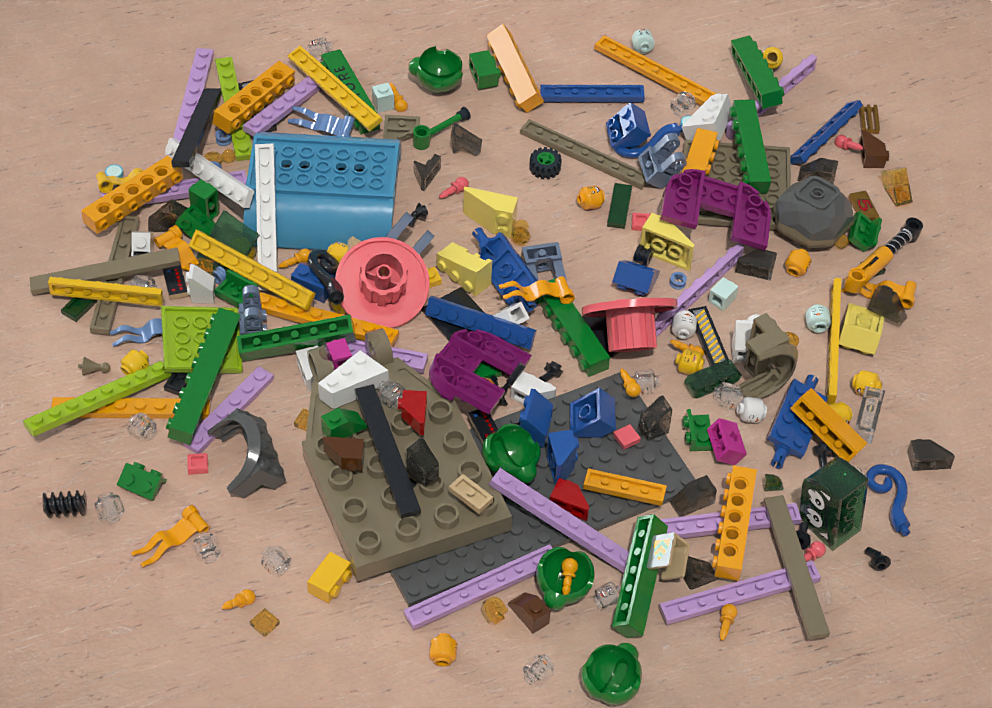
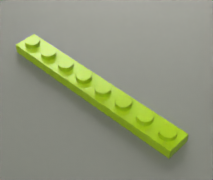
M232 57L215 59L224 103L239 92ZM246 121L237 130L231 132L236 161L250 160L252 144L250 135L243 131V125Z
M159 361L143 370H137L135 373L121 377L60 405L23 420L24 427L35 437L165 380L172 373L164 372V363Z

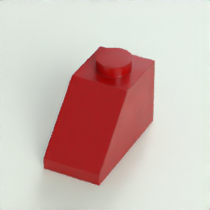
M403 390L402 398H398V410H401L402 419L419 435H424L427 391Z
M559 478L550 495V501L578 519L587 522L589 505L579 486L570 480Z

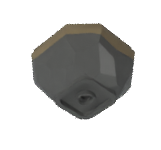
M810 176L792 184L778 198L773 207L778 232L806 248L832 247L854 224L851 202L840 192L837 186L818 176Z

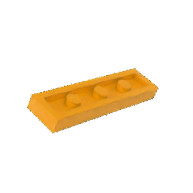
M589 468L583 484V489L659 506L663 505L667 485Z

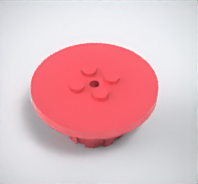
M371 238L353 246L341 259L335 277L343 288L344 300L340 305L347 315L389 328L401 327L413 320L424 307L429 293V274L423 259L411 246L393 238Z
M674 298L619 299L583 306L582 316L606 318L609 352L645 351L657 348L655 313L675 310L678 308V302Z

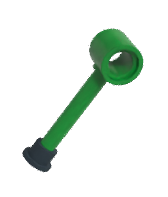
M462 107L456 115L431 129L425 125L416 126L413 129L412 144L414 148L418 150L429 148L430 139L434 134L458 121L469 120L471 118L469 110L466 107Z

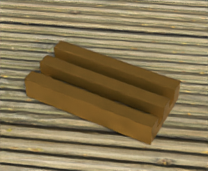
M867 104L866 107L863 105L859 109L861 131L866 130L869 133L879 134L880 124L877 105H873V107L870 104ZM864 112H867L869 129H866ZM871 112H873L875 129H873Z

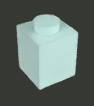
M389 83L372 86V102L377 113L394 109V93Z
M723 277L710 290L708 302L724 311L736 299L738 286Z

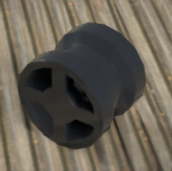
M639 244L634 253L633 261H640L643 265L648 266L652 260L654 249H647L644 245Z

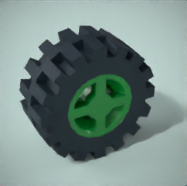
M540 147L538 151L535 149L530 156L529 167L532 175H535L537 178L541 177L543 180L544 178H547V180L550 177L555 178L561 171L562 157L557 150L553 151V148L547 149V147H544L542 149Z

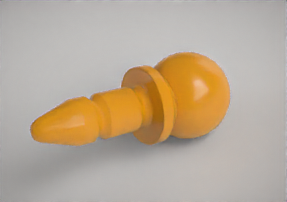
M390 82L389 85L394 93L395 110L397 112L406 111L408 108L407 102L403 99V95H399L395 85Z
M306 248L301 249L298 253H294V257L281 262L278 267L287 268L296 263L298 265L300 263H308V256L311 251Z
M679 340L670 341L675 348H679L682 351L690 349L700 352L702 357L704 356V350L700 346H693L691 343L687 345Z
M621 368L620 374L623 378V386L626 389L627 395L633 398L639 396L641 386L634 378L630 377L627 371Z
M567 558L562 562L563 572L561 576L565 577L563 580L564 586L562 587L563 595L570 593L571 578H576L574 573L578 569V563L573 558Z
M245 589L241 593H237L234 599L226 601L221 608L231 609L236 606L242 608L252 605L255 602L256 595L252 590Z
M725 604L721 608V641H724L727 637L730 625L734 624V618H736L738 613L736 606L733 604Z

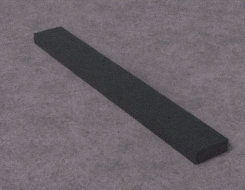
M206 88L203 90L171 161L172 167L191 166L221 97V88Z
M374 384L356 388L355 395L401 519L421 514V508Z

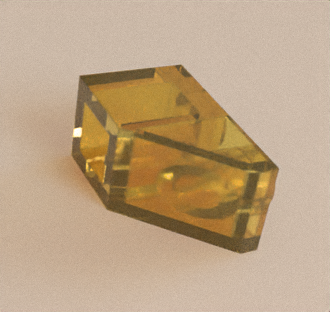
M896 167L881 171L884 189L893 204L900 206L912 203L907 168Z

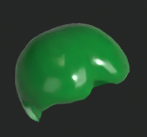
M436 46L427 48L420 57H414L408 66L409 72L417 77L418 81L427 90L434 93H443L454 89L463 77L460 56L449 49L439 51L436 49Z
M505 424L496 433L486 437L483 442L482 454L488 469L494 474L501 468L526 484L532 482L536 477V466L540 459L541 448L537 441L536 443L533 441L531 434L527 430L516 424Z
M554 547L540 558L536 569L538 586L544 594L546 606L551 610H560L567 604L581 600L589 593L594 582L595 571L591 559L585 552H571L564 547ZM567 558H573L578 563V569L574 573L576 578H571L570 593L563 595L562 587L564 586L563 580L565 577L561 576L563 572L562 562Z
M621 643L618 646L605 644L594 649L588 661L583 665L581 672L582 682L591 697L609 705H621L630 701L638 693L642 680V667L638 660L639 652L637 648L630 643Z

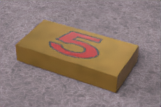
M866 190L849 194L848 198L855 212H862L871 221L879 217Z

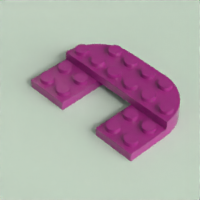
M687 169L681 174L673 175L669 180L662 195L663 203L660 220L695 230L698 224L700 208L733 218L730 241L765 251L768 246L771 211L767 201H763L758 196L760 192L752 186L741 181L738 186L705 176L704 170Z
M467 329L459 330L451 335L449 342L440 353H436L429 369V377L441 397L452 401L456 396L463 402L476 407L481 412L490 414L506 390L475 374V371L485 361L510 376L520 362L526 366L532 355L491 333L482 330L469 333Z

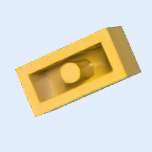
M330 551L308 579V593L329 604L333 597L336 598L339 595L343 584L351 579V562Z

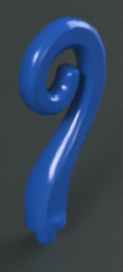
M677 123L663 126L647 144L638 148L639 146L629 147L630 149L617 148L614 151L625 158H638L649 146L653 147L666 134L676 133L679 137L680 133L683 132L682 125L678 126Z
M886 464L872 466L866 473L867 486L874 492L887 493L893 487L892 480L895 482L897 493L890 510L891 523L896 532H901L903 536L909 535L910 530L908 528L910 527V522L904 513L908 495L907 482L899 470ZM878 475L889 476L885 477L884 484H878L875 481V477Z

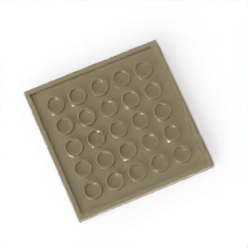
M684 140V155L686 159L693 140ZM719 142L718 150H714L716 153L713 163L710 162L712 167L710 174L706 175L707 177L737 186L740 181L742 182L743 172H740L737 144ZM764 146L771 184L768 193H759L758 196L763 201H767L770 207V229L778 230L773 207L778 198L791 186L790 147ZM700 208L698 224L732 227V217Z

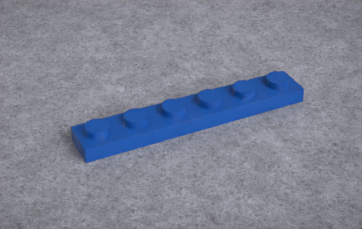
M540 85V94L544 102H644L645 99L644 85Z
M856 100L845 104L790 156V163L803 164L808 161V157L811 154L816 153L821 145L829 141L828 138L836 134L841 126L849 122L848 119L858 113V110L863 106L861 101Z
M435 296L429 297L425 315L473 331L482 330L491 333L509 343L527 349L533 347L537 331Z

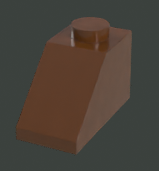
M862 130L859 144L863 147L860 150L863 168H884L886 161H889V151H886L885 143L866 130Z
M323 436L324 452L342 470L362 471L365 454L364 439Z
M524 592L508 602V606L532 634L550 623L551 610L539 596Z

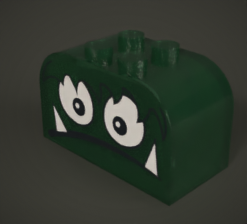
M839 457L834 458L803 480L799 509L802 522L808 523V529L832 551L861 531L869 482L865 475L849 462Z

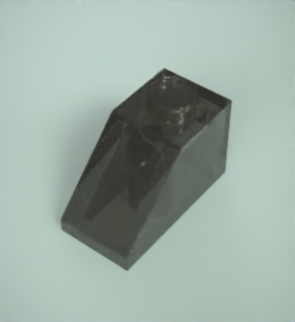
M819 158L800 167L798 181L810 176H818L834 184L838 161Z
M171 199L148 217V231L167 232L170 227L176 225L175 222L187 207Z
M757 249L737 259L735 273L771 281L777 252Z
M879 285L874 290L867 310L902 325L907 319V314L897 292L892 291L893 289L889 286Z
M663 395L659 396L640 415L638 429L648 441L669 433L673 409Z
M420 437L406 449L407 473L426 487L430 482L433 483L438 478L439 462L425 440Z
M931 439L911 440L907 451L912 471L951 469L955 458L952 452Z
M705 475L689 482L670 500V504L677 515L683 517L714 504L717 489L709 477Z

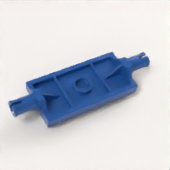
M481 227L476 228L472 232V236L479 243L480 252L478 254L481 256L480 258L485 261L487 259L492 260L491 281L502 297L514 290L520 289L515 286L500 289L498 285L509 281H516L522 287H527L538 281L503 233L499 232L495 237L489 238ZM518 295L504 299L509 306L522 302L527 312L534 310L532 306L534 308L537 306L534 301H526L522 296Z
M808 375L805 384L796 379L792 380L767 437V440L774 443L775 455L771 465L774 467L777 462L775 467L777 469L783 467L784 461L789 455H795L801 459L813 435V431L790 408L810 388L815 389L819 379L815 377L814 381H812L814 375ZM815 391L825 402L827 401L828 397Z

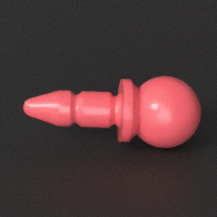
M838 135L835 138L834 142L838 148L846 150L850 148L854 150L863 149L859 143L852 142V139L847 138L845 135Z
M465 177L457 178L455 182L451 183V187L439 195V198H446L453 193L458 194L460 191H464V187L469 186L468 180Z
M815 541L809 548L805 549L804 557L806 562L809 560L815 561L816 557H822L826 552L825 545L820 541Z

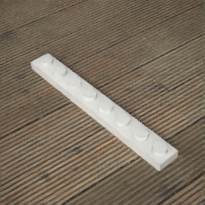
M169 138L165 155L173 159L180 141L175 138ZM196 152L191 166L184 168L206 183L213 185L218 191L243 208H250L254 190Z
M255 144L258 262L278 272L274 144ZM258 284L260 291H270Z

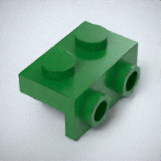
M856 212L848 240L863 252L874 248L878 243L882 219L878 217L871 221L862 212Z
M228 269L226 271V279L214 290V293L219 298L239 308V304L243 303L242 289L247 285H255L257 287L258 285Z
M135 461L133 465L126 463L116 485L154 501L161 483H166L167 479L162 478L163 473L153 469L148 472L144 470V465Z

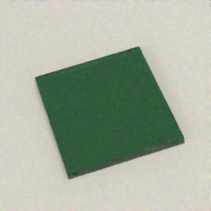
M223 210L209 236L248 256L260 234ZM200 252L196 256L198 260L205 262L214 271H216L217 267H222L225 271L229 269Z

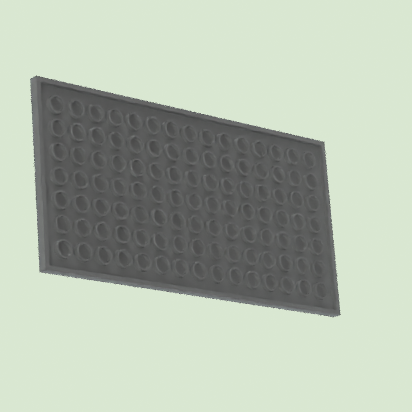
M620 372L548 399L553 404V415L548 433L570 430V403L597 388H601L615 398L616 430L630 424L641 438L639 443L623 450L613 437L614 431L601 438L577 437L579 441V449H576L578 460L575 461L574 470L566 480H570L579 486L589 505L587 522L581 521L597 531L654 509L659 505L583 489L588 468L667 485L663 504L698 491L700 486L640 395L634 398L627 395ZM524 409L494 420L497 428L499 429L505 424L520 426V413ZM472 428L470 433L483 457V444L475 429ZM547 435L545 446L540 447L541 455L536 466V477L532 482L526 483V485L550 500V495L555 485L546 457ZM490 471L492 477H494L495 474L492 471ZM410 479L412 487H416L417 482ZM501 493L512 515L511 531L390 570L389 572L408 607H411L549 544L554 548L574 540Z

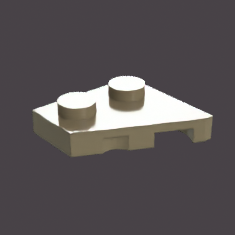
M385 115L383 139L403 141L412 138L413 129L420 125V117Z

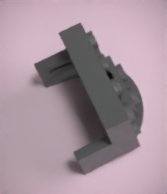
M238 408L210 428L208 435L221 438L222 442H225L238 430H242L248 444L247 456L241 471L227 486V490L229 493L246 498L260 485L275 490L286 479L283 474L284 470L278 460V453L273 447L272 438L266 428L265 420Z

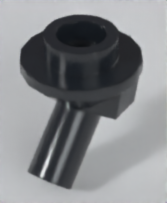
M417 204L415 211L411 213V216L414 218L407 226L414 227L417 218L426 220L428 211L425 205Z
M551 361V363L547 362L544 370L548 372L540 376L539 379L547 382L554 376L559 377L563 373L561 370L562 366L554 361Z
M819 442L818 446H814V454L819 455L821 470H827L829 468L827 456L832 457L833 450L826 443Z
M801 522L800 529L796 531L802 550L808 548L811 542V535L807 533L808 523Z
M871 547L866 548L865 554L873 557L870 561L873 569L881 571L890 566L891 559Z

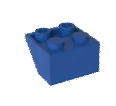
M631 102L606 122L613 149L639 146L651 136L645 111Z
M531 388L529 396H525L523 404L525 408L520 413L519 423L520 427L531 434L535 443L537 441L540 447H544L552 420L553 404L536 389Z

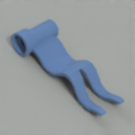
M293 106V110L305 114L316 122L304 119H289L288 123L299 124L315 131H325L336 136L351 137L350 132L355 118L345 115L344 119L330 114H319L303 107Z
M151 319L141 328L122 325L110 331V335H115L122 331L141 335H124L112 343L113 347L125 341H133L139 344L146 343L152 336L162 334L161 319Z

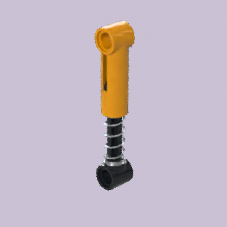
M908 218L900 232L892 240H889L884 246L877 248L857 267L850 269L844 282L845 289L854 294L861 292L863 286L893 259V254H896L897 250H901L902 246L906 245V242L914 243L918 240L923 223L917 218Z

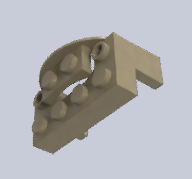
M767 313L754 318L750 340L746 341L745 346L748 350L744 368L753 378L737 386V390L744 398L762 399L771 395L791 378L796 369L798 361L797 348L789 342L790 339L787 333L783 332L776 321Z

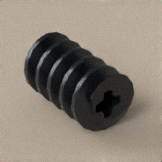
M76 490L75 496H72L70 491L67 492L66 497H64L62 491L59 492L58 497L55 496L54 492H51L50 498L47 497L46 493H43L42 496L43 511L48 518H52L53 513L56 517H60L61 513L65 517L69 516L70 511L73 516L77 515L78 510L81 515L86 513L87 499L85 490L82 496L79 490Z

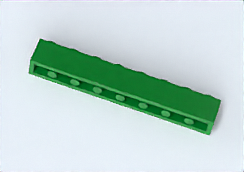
M220 307L216 314H212L209 323L211 328H206L203 337L206 340L204 343H200L197 351L199 357H194L191 366L193 371L187 374L185 380L187 386L186 388L182 387L180 391V403H175L172 412L175 415L173 418H169L166 429L169 430L167 438L191 445L239 326L241 314Z

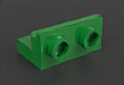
M194 204L188 207L175 222L191 238L196 230L213 237L221 228Z
M687 409L686 416L682 417L683 428H686L687 431L685 432V444H689L690 452L713 451L707 431L711 426L709 414L692 415L691 409Z

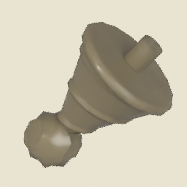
M84 357L82 364H78V368H82V375L84 376L97 370L106 373L110 370V365L106 362L100 365Z

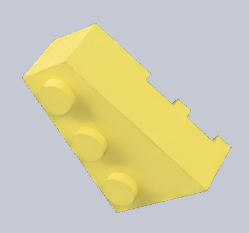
M452 242L437 253L436 266L440 271L449 275L454 282L459 283L467 292L476 297L491 285L492 260L487 259L485 261L480 258L479 254L472 255L468 253V249Z

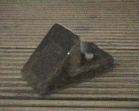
M454 122L450 136L453 153H456L463 147L477 156L481 152L482 139Z
M434 154L431 160L429 159L426 162V165L414 161V175L422 191L427 189L441 169V156Z
M688 556L683 579L690 590L719 579L715 577V571L709 562Z

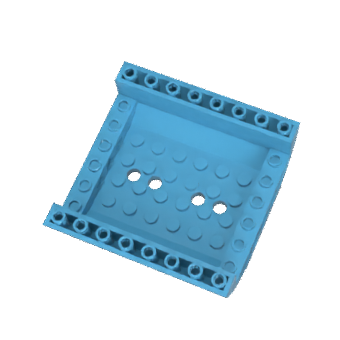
M257 132L254 135L246 186L254 190L250 208H244L243 238H248L253 246H257L255 144H274L277 248L328 250V247L335 242L348 244V239L352 236L360 241L371 238L385 237L392 229L398 163L401 160L402 151L401 140ZM338 168H345V170L340 171Z

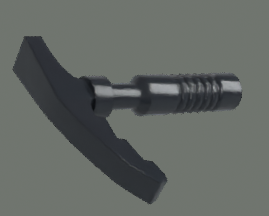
M520 362L506 380V384L501 386L502 389L506 390L504 394L507 393L509 386L513 385L526 368L523 363ZM492 376L493 383L498 386L497 377ZM503 395L499 402L507 406L508 403Z

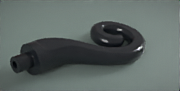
M313 250L308 256V264L326 287L330 302L339 305L344 300L343 288L336 279L329 275L336 274L339 262L326 251Z

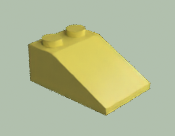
M465 186L463 214L491 233L497 235L501 232L506 237L511 238L517 222L518 197Z
M651 213L642 228L640 244L644 245L647 249H654L653 257L690 271L695 245L673 223L660 220V215Z
M849 303L839 337V344L846 349L853 348L860 350L863 354L875 355L882 335L885 313Z

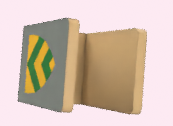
M675 532L654 535L647 568L649 570L663 568L661 575L663 580L683 578L685 576L690 544Z

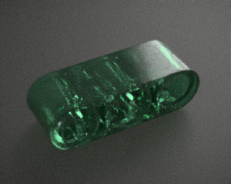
M727 359L690 374L684 380V384L694 398H701L722 389V387L735 384L740 380L742 374L732 360Z

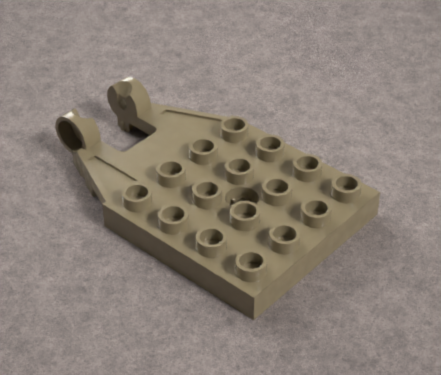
M383 328L365 333V343L369 357L389 371V386L387 388L382 386L376 392L409 479L417 482L413 490L421 508V514L401 519L368 428L347 437L364 439L365 454L362 471L342 470L324 452L323 436H326L322 432L321 416L335 409L319 399L318 383L334 371L332 361H328L325 345L307 351L308 362L314 381L311 388L306 440L302 441L303 457L346 557L351 562V568L357 581L512 530V515L501 493L489 486L493 477L455 400L450 401L441 397L430 381L399 357L393 358L390 341ZM398 386L400 391L398 393H392L393 390ZM403 390L427 391L424 435H419L402 419L401 410H398V398H402ZM357 398L352 402L337 407L358 412L365 422ZM462 474L493 496V502L480 514L449 492V486Z

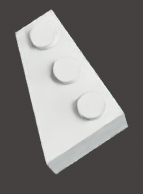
M728 94L712 95L682 125L686 140L694 139L697 128L718 132L717 140H721L730 120L729 108L732 107Z
M359 351L318 383L319 399L335 409L356 400V388L374 384L375 389L381 386L383 388L389 386V371L368 355Z

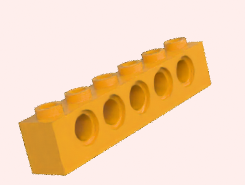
M281 61L276 62L214 110L212 124L228 134L237 130L241 124L249 121L256 112H260L265 105L270 104L275 97L280 96L285 89L294 84L295 70Z
M167 155L82 209L83 223L93 232L99 234L183 180L182 167H172V158Z
M733 465L732 473H727L726 484L729 485V489H725L723 501L727 502L726 506L722 505L720 514L724 521L719 522L717 534H721V539L716 540L715 551H718V556L714 555L712 568H716L715 577L736 581L740 579L757 469Z

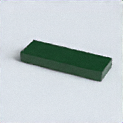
M614 184L607 226L625 229L633 185Z

